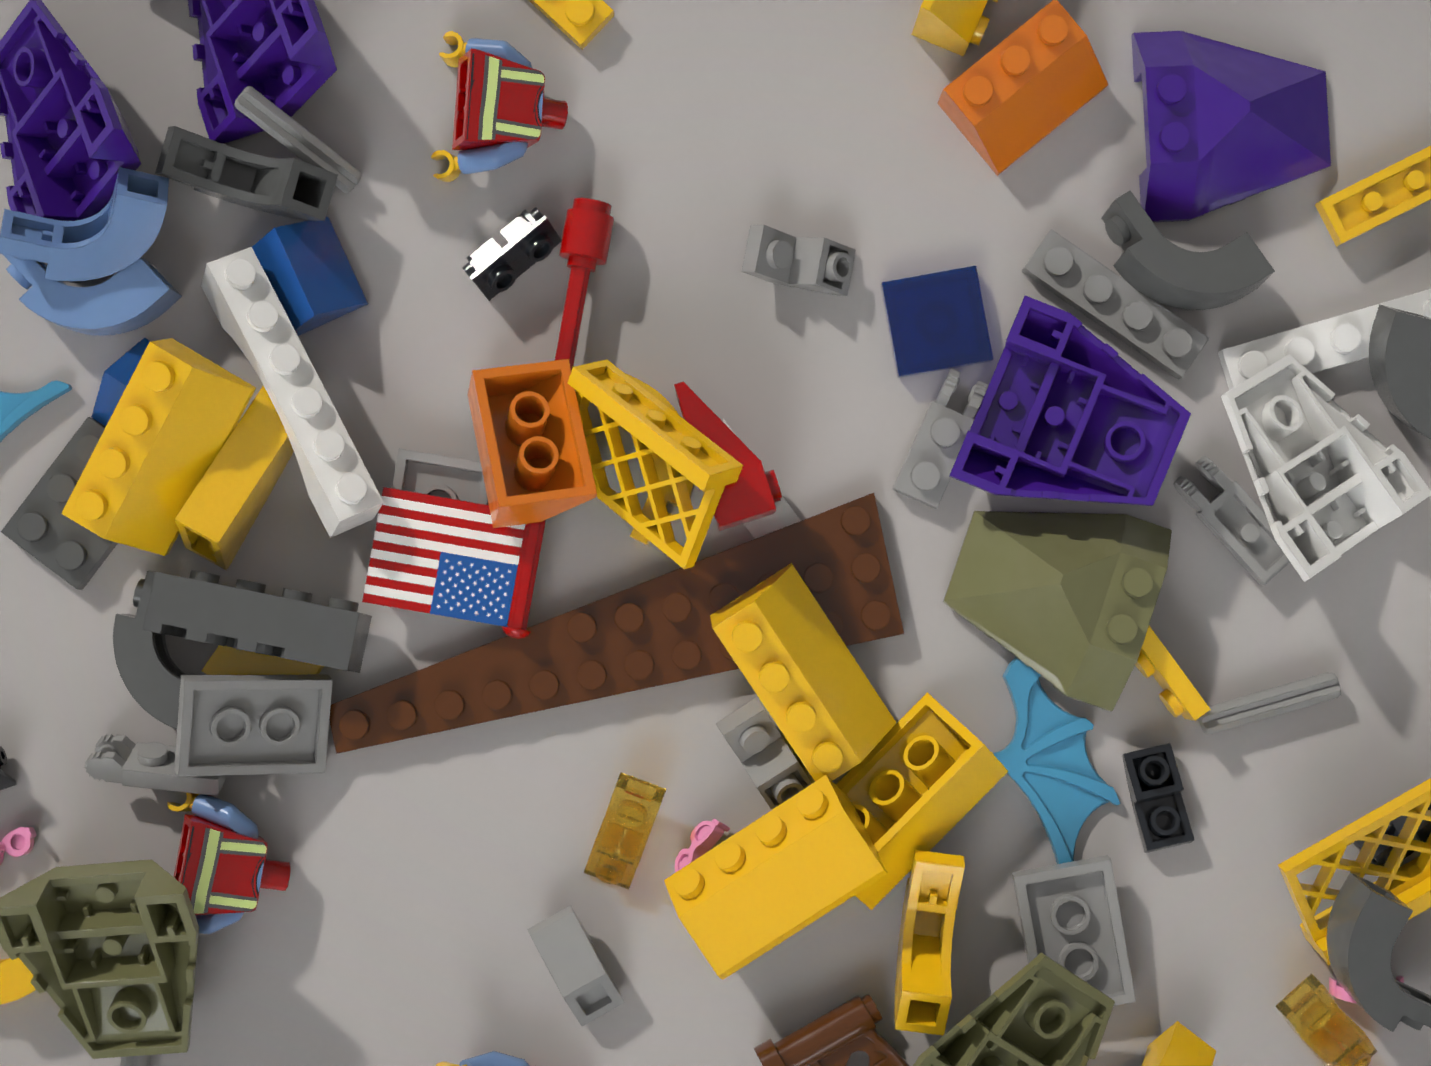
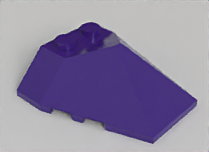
M29 0L0 40V116H5L8 142H2L0 147L2 159L11 160L14 186L6 187L8 204L12 211L54 220L77 221L86 219L100 212L110 201L114 192L119 167L136 171L142 163L128 125L108 88L42 0Z
M188 0L189 17L198 18L200 44L192 45L194 61L202 62L204 88L196 89L197 100L208 137L211 140L224 144L264 131L235 108V100L247 86L253 87L283 112L292 117L337 71L329 41L314 0Z
M1184 31L1140 32L1131 35L1134 82H1142L1147 168L1139 175L1140 205L1152 222L1190 221L1229 204L1232 205L1245 200L1247 197L1279 187L1331 166L1326 71Z
M1025 295L1006 339L1004 350L971 429L966 434L949 477L999 496L1153 506L1191 413L1143 373L1141 375L1123 360L1116 350L1099 340L1071 313Z

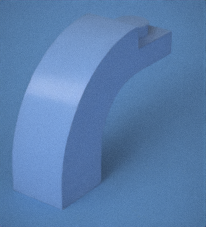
M119 167L114 192L108 204L97 214L77 221H60L4 209L0 230V253L11 255L19 260H35L47 263L44 279L55 281H86L119 272L141 258L155 242L162 227L167 208L169 178Z
M3 254L11 263L6 268L8 273L28 290L19 300L37 315L78 333L103 336L136 330L160 317L182 297L162 274L142 257L103 283L90 287H73L66 285L63 281L44 279L46 263L35 260L24 261L11 255Z

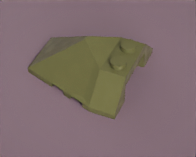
M974 511L943 602L990 639L996 640L1026 666L1031 667L1048 680L1063 695L1112 712L1135 667L1168 568L1172 530L1127 514Z
M150 859L55 867L0 897V943L3 950L12 960L20 958L33 974L30 983L39 994L47 991L60 1007L57 1016L93 1059L187 1053L190 1046L199 925L187 889L183 884Z
M1041 952L924 1051L913 1066H1086L1089 1058H1096L1115 1001Z

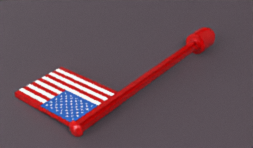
M575 198L573 207L567 210L559 253L560 257L568 260L567 267L571 268L555 361L569 359L571 371L575 362L590 272H595L596 265H606L614 218L610 216L612 206L606 202L590 198ZM383 487L381 498L384 503L378 512L362 602L502 626L506 635L516 639L529 636L531 631H527L546 520L493 528L489 505Z

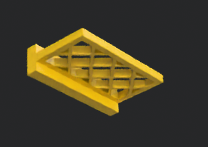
M609 360L574 366L568 384L576 390L597 491L596 497L684 570L694 567L725 485L737 482L743 465ZM590 402L598 407L602 426L593 428L588 412ZM618 426H622L631 434L636 452L626 455ZM605 431L612 459L602 461L595 433ZM651 453L657 454L665 461L670 479L659 482ZM638 457L646 485L635 488L628 464L629 459ZM614 464L622 492L617 493L609 486L605 466ZM686 480H689L705 492L697 509H693ZM672 484L679 513L668 515L661 487ZM647 491L655 517L654 520H650L642 514L637 493ZM682 520L687 538L684 547L675 540L670 521Z
M1431 778L1278 864L1302 920L1299 926L1303 935L1328 965L1331 964L1327 951V927L1333 906L1317 915L1315 913L1322 898L1335 901L1340 891L1327 888L1336 869L1350 871V873L1361 878L1365 874L1379 876L1377 881L1373 883L1392 892L1413 910L1408 920L1431 908V833L1426 842L1413 840L1422 820L1431 821V810H1428L1431 803ZM1401 815L1407 816L1399 836L1385 834L1390 821ZM1357 840L1365 841L1356 861L1342 858L1348 845ZM1379 844L1393 847L1384 866L1370 864ZM1408 850L1421 852L1419 857L1400 867ZM1313 865L1322 866L1313 885L1299 882L1297 874Z

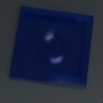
M976 266L881 283L898 378L986 363L993 360Z

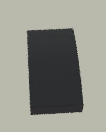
M1171 743L1123 754L1122 758L1128 789L1144 853L1192 843L1194 836L1181 795L1184 788Z

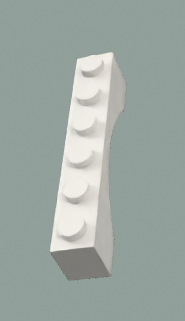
M249 247L207 263L201 287L222 328L232 337L244 353L267 391L294 450L308 496L328 535L332 538L373 520L384 502L253 248Z

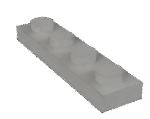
M1052 229L1022 270L1023 273L1177 379L1184 376L1209 340V337L1155 300L1140 293L1125 279Z

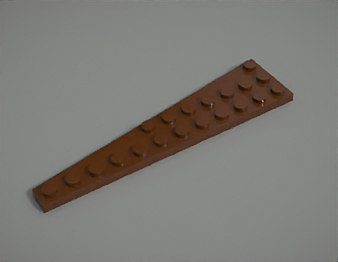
M871 493L697 561L694 567L685 570L679 568L528 627L527 631H531V633L525 638L516 639L505 636L331 704L329 720L336 754L739 669L712 629L710 615L791 563L846 646L902 635L904 631L875 495Z

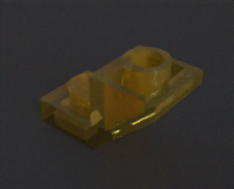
M620 773L585 867V874L596 877L604 883L615 884L629 890L665 795V788L625 773Z
M1312 973L1275 1006L1291 1029L1324 1066H1368L1371 1062V1057L1377 1053L1366 1033L1337 1006L1326 987Z

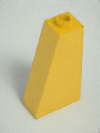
M262 386L175 518L184 547L226 571L294 452L280 417L264 386Z

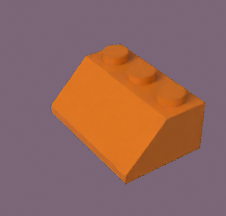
M1052 0L943 89L937 104L998 176L1102 92L1109 84L1085 32L1058 0Z
M569 359L472 370L467 395L493 528L542 522L597 496L576 391L568 384L571 374Z

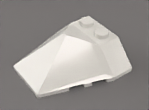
M1289 354L1227 391L1221 398L1274 539L1305 582L1341 558L1343 553L1431 496V490L1401 450L1394 444L1389 447L1383 445L1366 430L1370 423L1359 414L1352 418L1332 400L1335 393Z

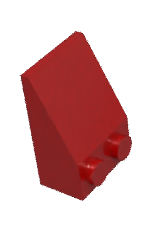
M684 381L674 384L683 419L743 465L737 482L725 485L714 513L719 531L774 514L776 511L775 502L781 501L780 498H782L774 470L765 472L761 460Z

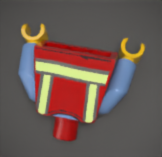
M448 31L444 34L443 39L447 44L458 45L455 52L451 54L440 52L439 56L448 66L458 67L452 150H459L460 152L458 156H454L445 150H437L432 154L431 159L439 161L448 158L450 162L449 169L445 173L433 174L435 178L443 182H451L459 176L460 172L472 174L496 170L523 157L527 148L540 140L542 127L563 130L568 115L567 102L544 98V73L533 69L531 62L512 45L503 40L471 38L468 42H464L462 37L454 31Z
M186 793L187 798L183 805L176 802H167L168 808L172 811H192L193 815L185 814L174 878L187 889L199 925V934H212L239 921L244 912L255 911L260 888L286 891L290 880L291 866L290 862L266 859L268 843L258 835L257 824L235 805L211 795Z

